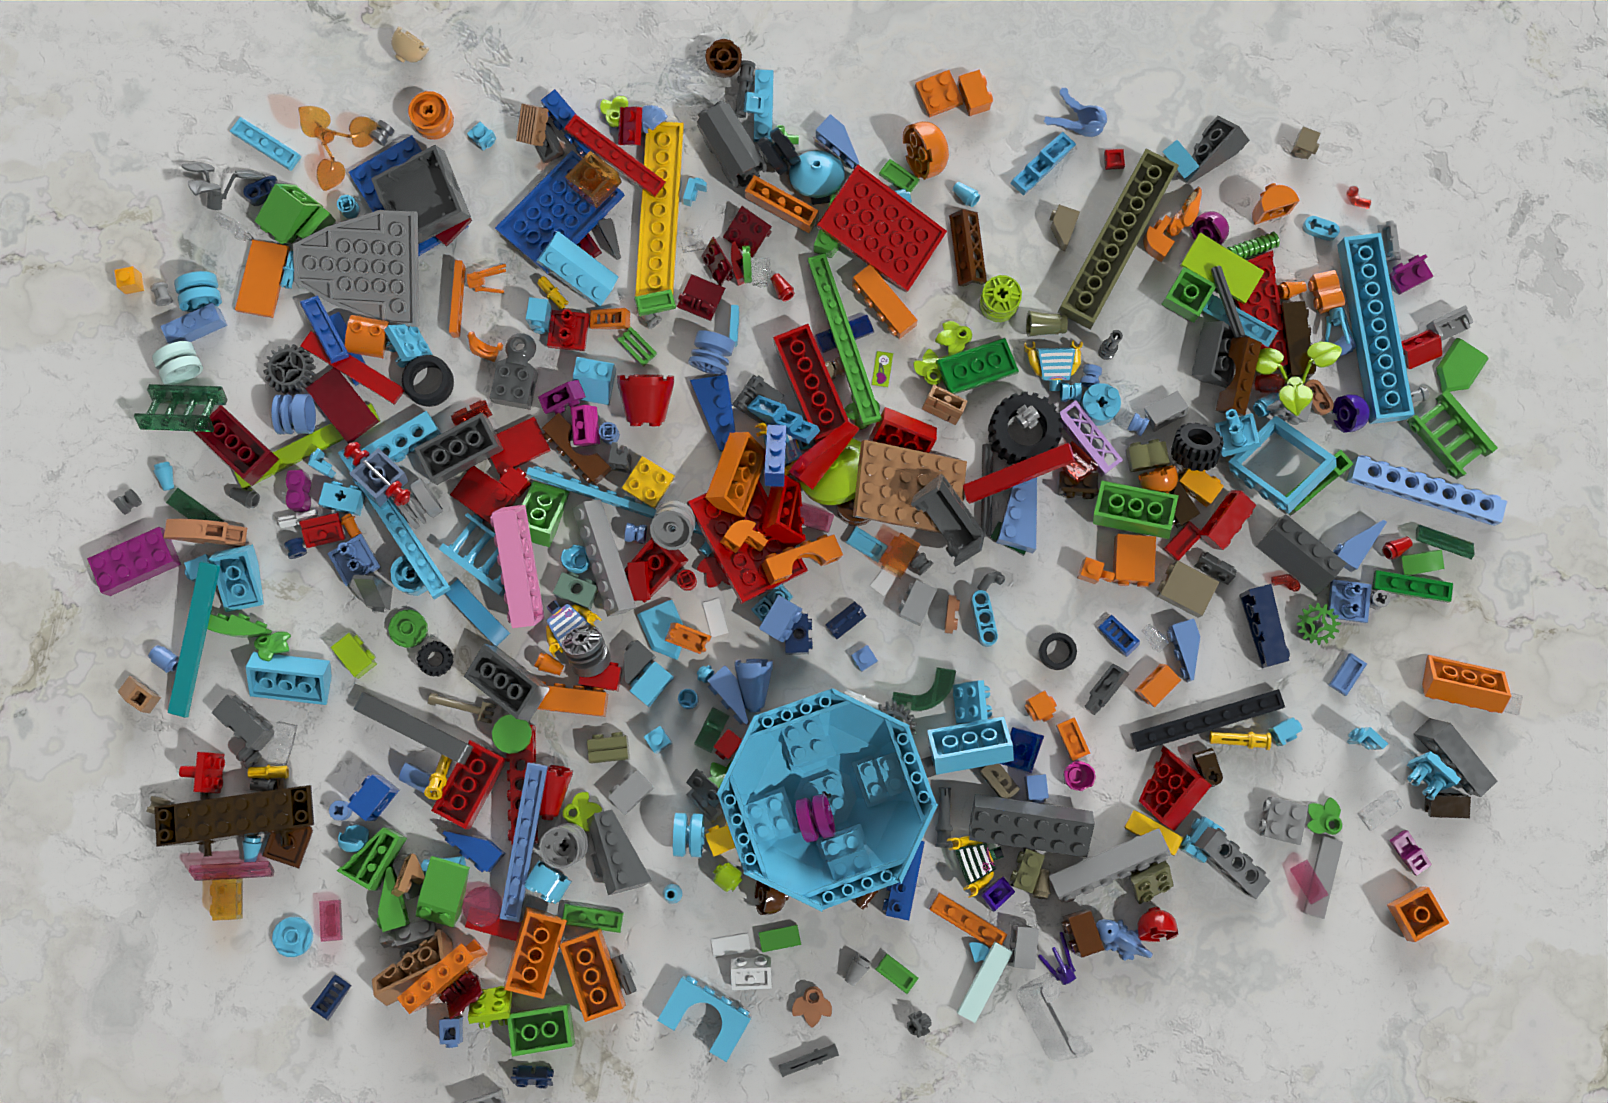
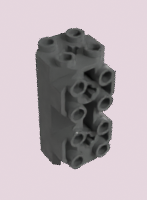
M719 101L714 107L709 110H702L698 114L697 126L703 135L704 142L710 152L716 156L729 183H732L735 188L748 185L754 175L760 177V171L762 170L764 173L767 170L764 159L729 103Z

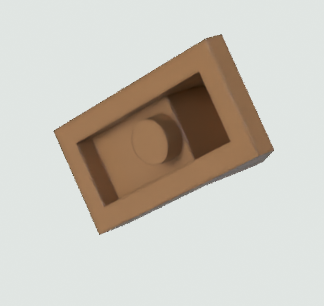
M412 853L405 858L391 892L392 895L399 897L407 893L412 882L419 885L424 882L425 875L415 854Z

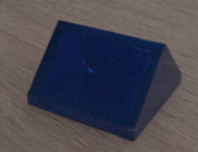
M1012 727L1010 737L1013 744L1014 761L1000 764L1025 774H1031L1044 736Z

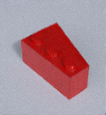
M786 475L784 487L771 486L762 531L785 545L794 547L806 540L805 534L802 533L804 518L801 517L800 507H802L801 486Z

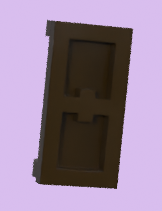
M1440 792L1435 796L1434 800L1426 798L1428 794L1425 796V812H1428L1429 817L1470 819V796L1464 793Z

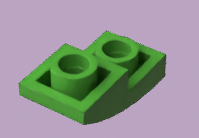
M1442 549L1402 555L1404 575L1445 569Z

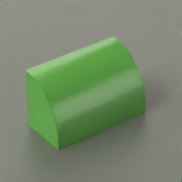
M320 207L297 232L296 236L302 240L333 225L336 220L330 212Z

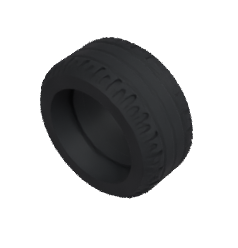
M423 355L414 358L405 366L402 373V387L408 397L416 404L432 407L443 403L449 398L454 387V376L451 369L442 359L433 355ZM429 367L439 369L442 372L443 379L440 387L435 392L423 395L414 390V379L421 370Z

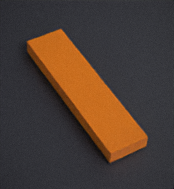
M455 260L449 325V333L453 338H459L461 332L466 266L462 260Z
M938 893L929 908L933 913L989 947H992L994 941L1002 945L1008 935L941 893Z

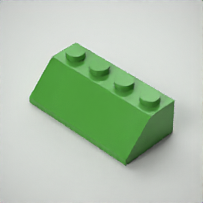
M1101 481L1093 524L1170 539L1179 495Z

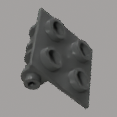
M753 375L732 405L758 423H765V421L751 413L747 406L758 395L779 403L785 395L764 382L761 376Z

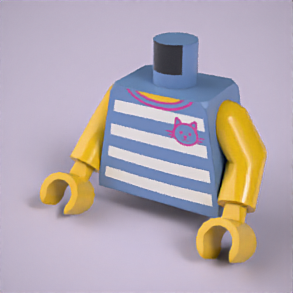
M556 600L551 602L547 609L552 616L546 620L548 623L546 626V638L550 653L554 658L556 657V651L560 650L563 653L561 648L562 641L570 630L583 625L595 626V620L599 619L602 621V619L586 607L577 604L572 606L566 604L561 608Z

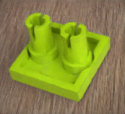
M504 986L482 989L483 993L480 998L469 1005V1024L479 1023V1028L484 1029L483 1023L488 1028L492 1024L491 1021L498 1020L499 1025L504 1026V1020L505 1025H508L507 1018H510L513 992L504 990Z

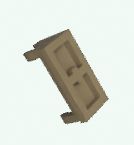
M1000 763L984 766L978 771L1000 798L1009 799L1020 790V787Z

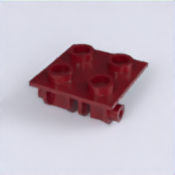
M741 206L723 238L730 243L736 242L740 250H743L742 246H749V253L753 258L766 236H770L772 226L744 206Z
M712 237L702 254V259L711 271L713 279L717 281L718 285L722 286L725 279L727 281L733 279L732 266L716 239Z
M691 274L683 293H680L678 297L677 308L711 321L726 288Z
M471 970L469 972L466 971L455 980L460 990L452 983L450 985L451 988L447 987L441 992L439 998L443 1003H447L450 1020L455 1016L461 1015L465 1008L471 1002H476L483 993L479 976H475Z

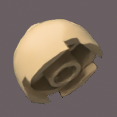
M398 27L391 40L392 49L396 52L395 57L403 63L405 61L413 63L422 60L429 51V48L426 47L424 49L422 47L424 43L408 31L406 33L401 32L403 28Z

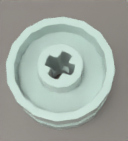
M188 341L168 344L152 355V361L159 370V376L165 385L185 383L203 371L202 363L196 357L195 348Z

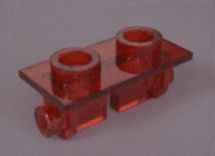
M479 400L469 405L470 411L465 407L453 412L451 420L457 426L480 413L487 417L493 414L486 400Z

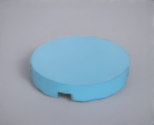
M289 917L276 925L273 931L272 942L279 954L286 957H297L304 954L310 948L313 942V930L306 920L300 917Z

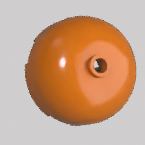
M926 121L906 126L903 131V144L907 146L908 155H905L913 174L917 178H923L924 180L939 175L945 169L949 159L948 143L943 132L935 124Z

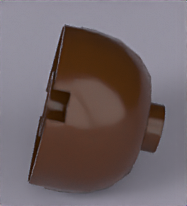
M728 39L714 41L706 50L705 59L707 67L717 77H732L741 68V49Z
M756 880L755 899L759 898V905H756L758 914L771 915L781 911L789 896Z

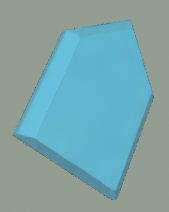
M673 600L666 601L639 613L637 616L651 649L678 660L682 647L665 641L671 623L683 625Z

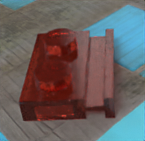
M1072 441L1070 445L1075 462L1061 468L1078 483L1090 475L1092 471H1096L1098 464Z

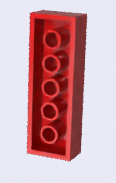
M805 324L773 337V343L805 421L817 425L820 430L813 438L816 445L849 420L810 326Z

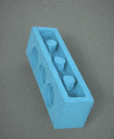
M425 411L364 447L361 451L367 450L370 455L377 448L382 452L389 449L388 457L397 463L404 460L407 454L416 452L414 448L442 433L431 415ZM418 430H423L420 437H415V433ZM401 440H406L405 446H398Z

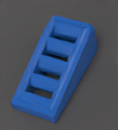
M1113 615L1109 616L1098 627L1126 657L1140 645V640ZM1114 623L1115 626L1108 632L1106 629ZM1120 629L1121 631L1113 637L1112 634ZM1125 634L1126 637L1119 642L1118 640ZM1131 640L1132 643L1125 648L1124 645Z

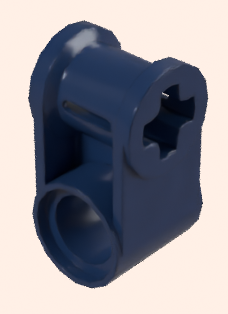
M267 176L262 180L245 186L243 193L251 205L260 206L265 203L274 185L277 184V177ZM257 192L255 197H251L253 193Z

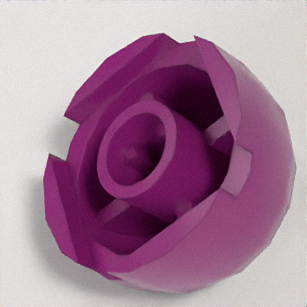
M1204 212L1196 217L1191 227L1192 237L1195 240L1198 234L1202 233L1222 245L1229 235L1228 221L1218 212Z

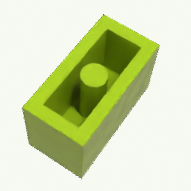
M348 633L330 648L355 678L360 679L377 665L374 660L376 656L370 649L366 650L363 647L364 641L358 634Z

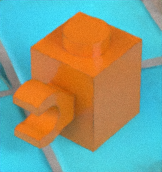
M1086 557L1082 561L1077 579L1092 584L1099 582V579L1111 583L1115 573L1104 571L1105 563Z

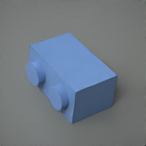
M778 595L759 629L778 641L784 642V640L790 637L792 633L791 628L794 623L800 620L802 608Z

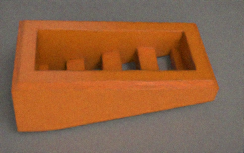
M626 308L590 310V329L630 328V311ZM598 315H600V324H597Z

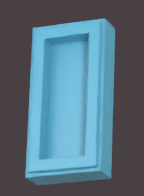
M1178 140L1162 151L1170 161L1179 165L1177 170L1184 179L1200 167Z
M731 305L729 338L735 342L734 347L738 345L740 313L738 305Z
M857 526L846 541V544L877 563L888 548L886 544Z

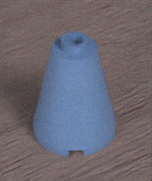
M746 659V663L736 660L734 666L744 706L749 709V712H760V709L765 706L773 660L768 662V659Z

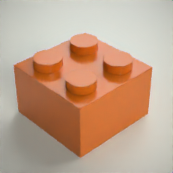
M1420 886L1387 904L1407 941L1417 942L1449 924L1429 887Z

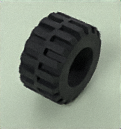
M1183 424L1181 428L1177 429L1171 447L1172 458L1177 461V464L1182 465L1186 469L1208 471L1218 463L1224 445L1223 437L1220 436L1218 431L1208 427L1206 424Z

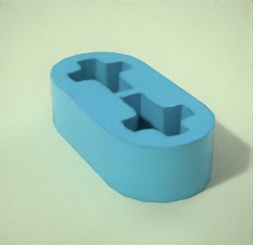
M1310 216L1303 223L1305 233L1327 241L1335 239L1340 232V228L1336 223L1317 216ZM1311 222L1314 223V226H1315L1314 229L1310 228V227H1311V225H1310ZM1329 228H1331L1333 232L1331 235L1328 234Z

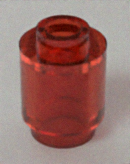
M1261 374L1255 378V390L1261 393H1279L1285 386V380L1281 374Z

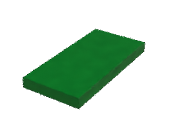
M1006 338L936 361L946 389L952 394H958L1018 374L1019 372Z

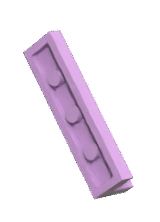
M1074 401L1060 412L1062 417L1060 422L1063 423V429L1101 477L1123 461L1077 401ZM1075 407L1079 412V419H1072L1067 412ZM1081 423L1088 424L1091 427L1090 434L1082 433L1080 430ZM1093 438L1100 439L1103 442L1102 449L1093 447ZM1105 453L1112 454L1116 459L1110 466L1104 461Z

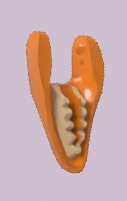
M1199 186L1187 197L1188 199L1183 203L1181 210L1172 218L1167 229L1171 236H1177L1184 227H1189L1196 219L1202 197V189Z

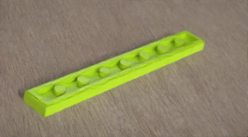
M373 404L367 405L376 418L381 421ZM331 423L273 452L279 460L255 484L310 457L317 449L324 450L344 440V438ZM234 472L242 489L251 487L249 483Z

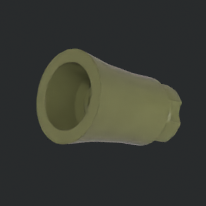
M1028 311L1026 334L1028 337L1065 334L1067 332L1068 319L1066 315Z

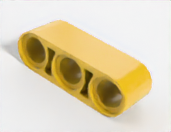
M1135 810L1131 813L1124 827L1137 836H1142L1159 828L1173 856L1176 855L1184 839L1177 833Z

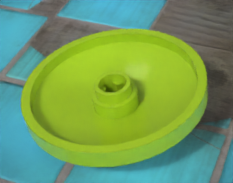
M852 438L813 490L800 482L803 491L811 500L824 505H837L855 498L861 442Z

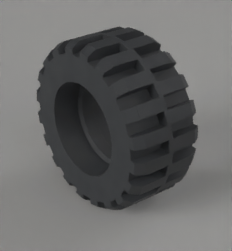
M1022 392L1021 395L1014 393L1010 398L1003 399L1000 405H997L988 425L989 442H992L993 451L998 452V457L1001 460L1003 458L1006 459L1007 464H1016L1058 447L1062 438L1063 423L1060 422L1062 417L1060 412L1056 413L1055 409L1057 407L1053 403L1050 405L1048 403L1049 399L1045 396L1041 399L1038 397L1039 394L1034 392L1032 395H1028V392ZM1023 405H1026L1027 408L1033 406L1040 416L1037 420L1042 427L1043 434L1040 441L1035 445L1025 446L1016 443L1010 437L1007 430L1010 419L1018 415L1017 411Z

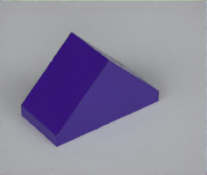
M1002 876L979 895L989 909L994 912L1015 891L1005 877Z

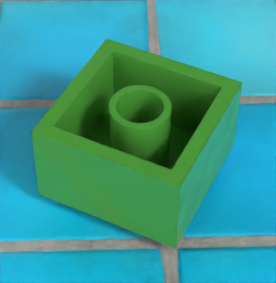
M1183 267L1161 305L1194 323L1215 290L1216 284Z

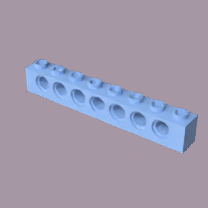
M1361 455L1352 460L1353 465L1350 467L1346 482L1492 526L1502 523L1507 501L1502 500L1498 495L1482 494L1481 490H1469L1461 484H1449L1441 478L1432 479L1426 477L1427 475L1421 472L1412 473L1404 467H1392L1384 461H1372L1368 456ZM1368 469L1373 470L1374 477L1369 475ZM1387 474L1393 478V482L1387 480ZM1405 480L1411 483V488L1406 486ZM1424 485L1429 488L1430 493L1425 492ZM1443 491L1448 494V499L1443 497ZM1461 497L1466 499V505L1462 503ZM1480 502L1485 505V510L1480 507Z

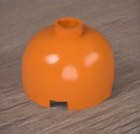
M1172 465L1156 468L1149 473L1150 475L1147 472L1138 475L1143 489L1168 494L1169 491L1175 488L1178 482L1176 466Z

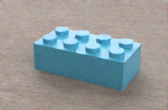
M1004 717L927 730L929 749L936 775L1014 761L1013 744Z

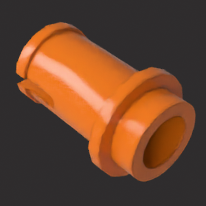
M347 514L341 518V525L345 526L350 538L353 539L362 534L354 520L355 516Z

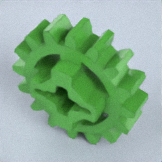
M1319 603L1316 604V608H1313L1310 604V610L1302 609L1305 613L1304 616L1298 615L1302 619L1301 622L1297 623L1298 626H1302V629L1298 632H1304L1303 639L1309 637L1311 644L1314 640H1317L1318 645L1321 644V640H1324L1327 644L1328 637L1335 639L1333 632L1339 633L1336 626L1341 625V623L1335 620L1339 615L1332 614L1335 610L1334 608L1327 610V604L1323 608L1320 607ZM1320 611L1316 617L1308 616L1311 612ZM1326 614L1331 617L1332 625L1327 623L1325 619ZM1323 615L1322 623L1324 627H1319L1315 633L1316 625L1313 624V621H1317ZM1305 622L1310 624L1312 628L1311 634L1306 630ZM1323 630L1329 631L1327 635L1317 637L1319 632Z

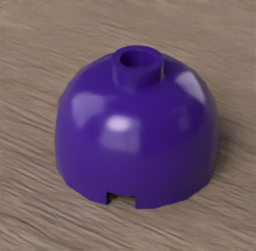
M1347 394L1337 397L1332 409V414L1335 413L1337 417L1334 423L1343 433L1362 429L1367 424L1370 416L1367 402L1358 395Z

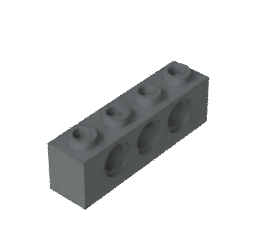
M1207 827L1194 846L1245 895L1257 899L1270 882L1265 876L1266 872L1261 867L1255 866L1250 856L1245 853L1242 854L1239 851L1240 847L1235 842L1229 841L1226 838L1227 834L1223 830Z

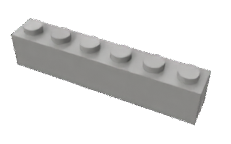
M593 500L580 503L572 508L607 617L624 614L636 608L602 501Z
M1158 828L1054 873L1049 877L1060 901L1071 902L1080 894L1086 895L1093 892L1096 887L1108 886L1117 878L1123 879L1130 876L1133 871H1142L1154 862H1163L1168 859L1171 852Z

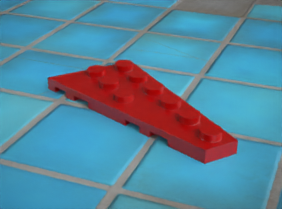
M1272 250L1248 260V262L1262 269L1264 273L1245 304L1234 298L1233 300L1238 309L1278 330L1269 347L1261 344V349L1272 348L1281 352L1284 360L1280 364L1285 367L1288 364L1286 344L1283 338L1284 329L1283 323H1281V307Z

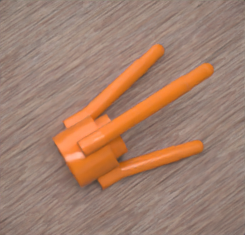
M506 264L467 274L469 288H475V292L504 293V290L482 287V285H485L484 277L506 272V269H501L505 268Z

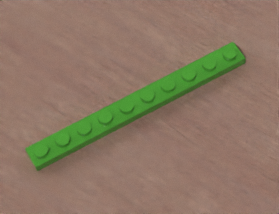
M826 254L809 257L807 262L862 426L880 422L881 415Z

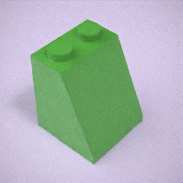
M275 184L255 222L260 225V229L272 234L277 242L281 244L293 243L298 238L296 236L297 232L323 205L297 185Z

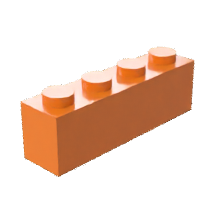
M755 175L745 189V198L809 234L819 219V210Z
M868 265L853 277L852 287L855 292L863 295L866 305L869 308L873 307L877 312V318L889 326L887 328L893 336H897L900 339L917 326L918 320L871 265Z
M554 683V687L548 686L550 689L537 708L538 710L606 717L609 694L604 692L602 688H592V691L585 690L584 686L573 685V689L565 688V684Z

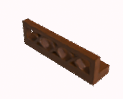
M961 209L949 215L958 286L964 287L971 283L984 285L987 282L978 212ZM969 217H972V224L969 222ZM971 234L973 235V237H974V239H975V243H974L973 240L971 239ZM973 252L977 255V260L974 258ZM976 270L979 272L980 278L976 277Z

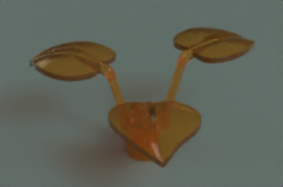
M316 106L299 107L300 126L303 133L308 137H316L322 141L321 145L324 146L330 156L331 161L323 159L317 166L319 186L323 191L330 190L343 181L345 168L341 162L335 161L327 143L332 142L334 136L337 135L352 138V144L355 147H366L373 142L369 134L377 128V122L365 116L356 117L349 125V132L351 134H344L327 128L330 125L331 119L328 112Z

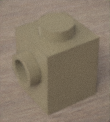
M1303 126L1297 135L1291 153L1295 154L1298 158L1308 160L1312 154H1316L1320 144L1317 141L1321 133Z

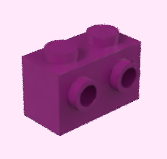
M574 380L538 396V399L545 414L554 412L556 415L557 413L565 412V407L567 406L574 407L581 403L580 400L586 396L579 380Z

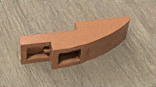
M167 519L164 539L242 547L245 546L247 527L228 525L226 522L209 520Z

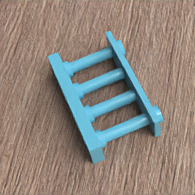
M467 513L465 516L470 520V523L453 544L447 546L443 543L439 550L503 597L506 591L502 588L504 585L501 583V574L494 580L487 577L490 574L489 570L497 561L498 548L483 567L480 566L477 569L473 566V560L496 534L482 524L484 520L476 514L471 516ZM476 526L480 527L486 533L471 552L462 558L457 554L459 552L458 549Z

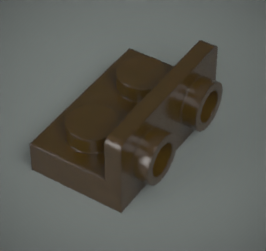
M1059 472L1058 495H1063L1064 498L1082 496L1083 499H1094L1099 494L1098 473Z

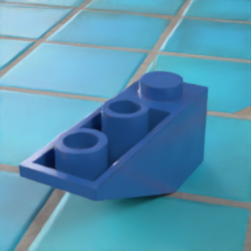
M444 831L442 833L446 836L445 841L454 847L456 845L461 849L459 853L466 859L471 858L475 862L474 866L481 872H490L506 854L491 840L451 831Z

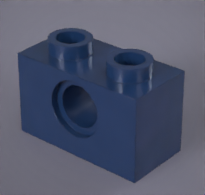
M802 614L800 620L794 623L791 628L792 633L790 637L785 640L786 655L809 654V649H813L812 638L808 637V630H812V619H808V614ZM795 630H802L804 637L796 639L793 636Z

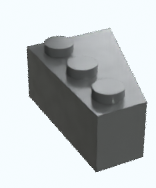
M226 695L211 713L225 727H229L235 732L234 735L238 739L241 737L246 742L245 746L248 749L261 751L276 734L272 729L274 726L265 719L262 721L258 717L259 713L256 710L243 705L245 701L238 695Z

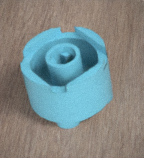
M1099 383L1088 388L1079 405L1096 426H1102L1113 420L1119 412L1121 398L1116 388L1108 384Z
M405 555L400 556L394 561L390 571L391 581L398 590L413 596H419L427 591ZM411 572L415 575L413 578L409 575Z
M538 860L525 881L524 887L532 892L541 893L543 900L556 904L560 902L572 880H569L566 875L555 868H547L544 866V862Z

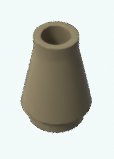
M1040 870L1032 897L1048 899V896L1051 895L1049 870Z

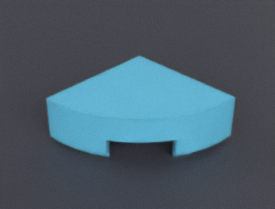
M969 942L974 962L985 960L990 949L982 943Z

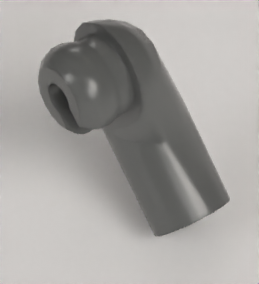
M998 571L988 573L977 588L987 591L992 583L1003 584L1005 576Z

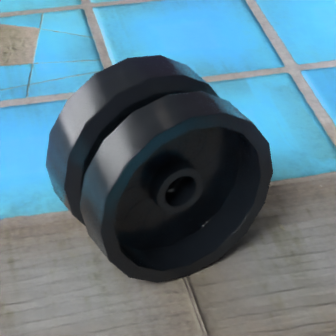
M777 126L770 132L774 144L767 137L761 138L756 143L776 172L782 175L788 170V166L783 160L784 158L793 166L801 161L795 151L796 148Z

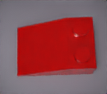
M476 466L471 467L450 494V496L490 525L493 512L503 507L513 506L518 499L515 493Z
M651 537L631 562H648L650 596L652 597L683 568L689 559L679 549L668 550L660 547ZM626 566L624 571L629 584L628 566Z

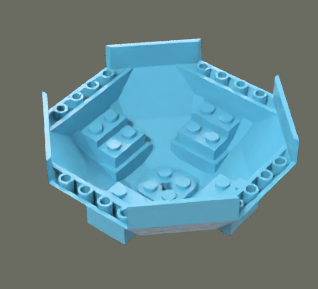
M833 688L754 715L716 794L721 803L744 870L743 874L821 912L829 907L899 882L902 884L938 806L912 737L910 725ZM826 791L827 794H831L828 800L835 823V836L824 839L819 833L817 841L806 843L797 819L796 800L808 798L812 802L813 796Z

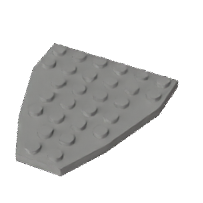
M378 210L328 226L293 244L295 283L318 295L325 301L359 316L389 321V325L405 324L408 327L419 326L418 212Z

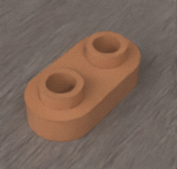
M1312 379L1307 381L1304 386L1314 389L1312 409L1318 415H1327L1334 407L1333 400L1318 380ZM1319 404H1323L1325 408L1321 409Z
M948 595L944 633L952 634L953 630H957L958 619H955V611H959L960 600L956 599V595Z

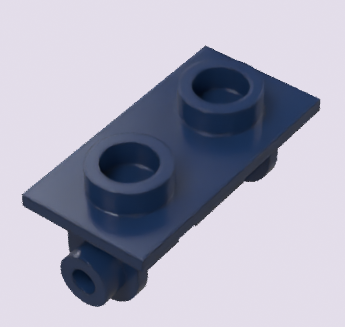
M854 601L826 623L825 626L836 639H839L867 615L863 612V608Z
M517 1065V1067H513V1075H516V1077L511 1076V1080L517 1087L536 1085L537 1088H548V1086H553L550 1077L554 1076V1069H550V1067L536 1066L535 1074H532V1066Z

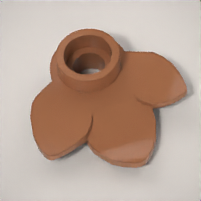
M816 986L807 988L804 995L797 998L792 1007V1015L800 1016L804 1014V1018L811 1028L819 1022L821 1015L830 1017L832 1014L830 1001L823 997L822 990ZM816 993L817 999L811 1000L810 994Z

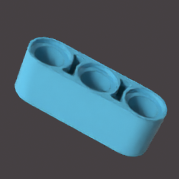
M978 590L971 597L972 612L980 644L990 647L997 641L998 633L990 597L986 591ZM977 595L983 596L985 603L977 604L975 597ZM986 614L989 617V622L982 623L979 616ZM984 633H991L993 641L986 642L983 638Z

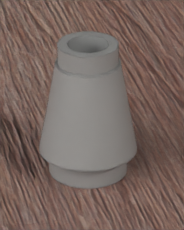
M857 954L856 957L852 958L844 980L850 985L855 986L870 969L869 965L871 962L864 956Z

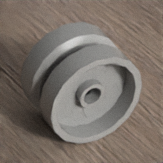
M668 501L663 503L656 510L650 525V533L653 540L660 547L668 550H677L684 547L690 541L696 525L695 515L692 509L683 502Z

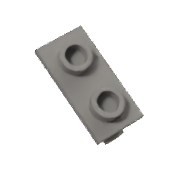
M1392 220L1387 221L1386 225H1377L1378 233L1382 235L1386 261L1401 260L1397 225Z

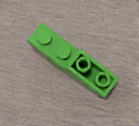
M220 613L217 616L210 614L207 628L219 634L241 638L260 637L272 633V630L267 629V624L260 621L252 623L249 621L250 617L241 613L238 616L231 614L230 617Z

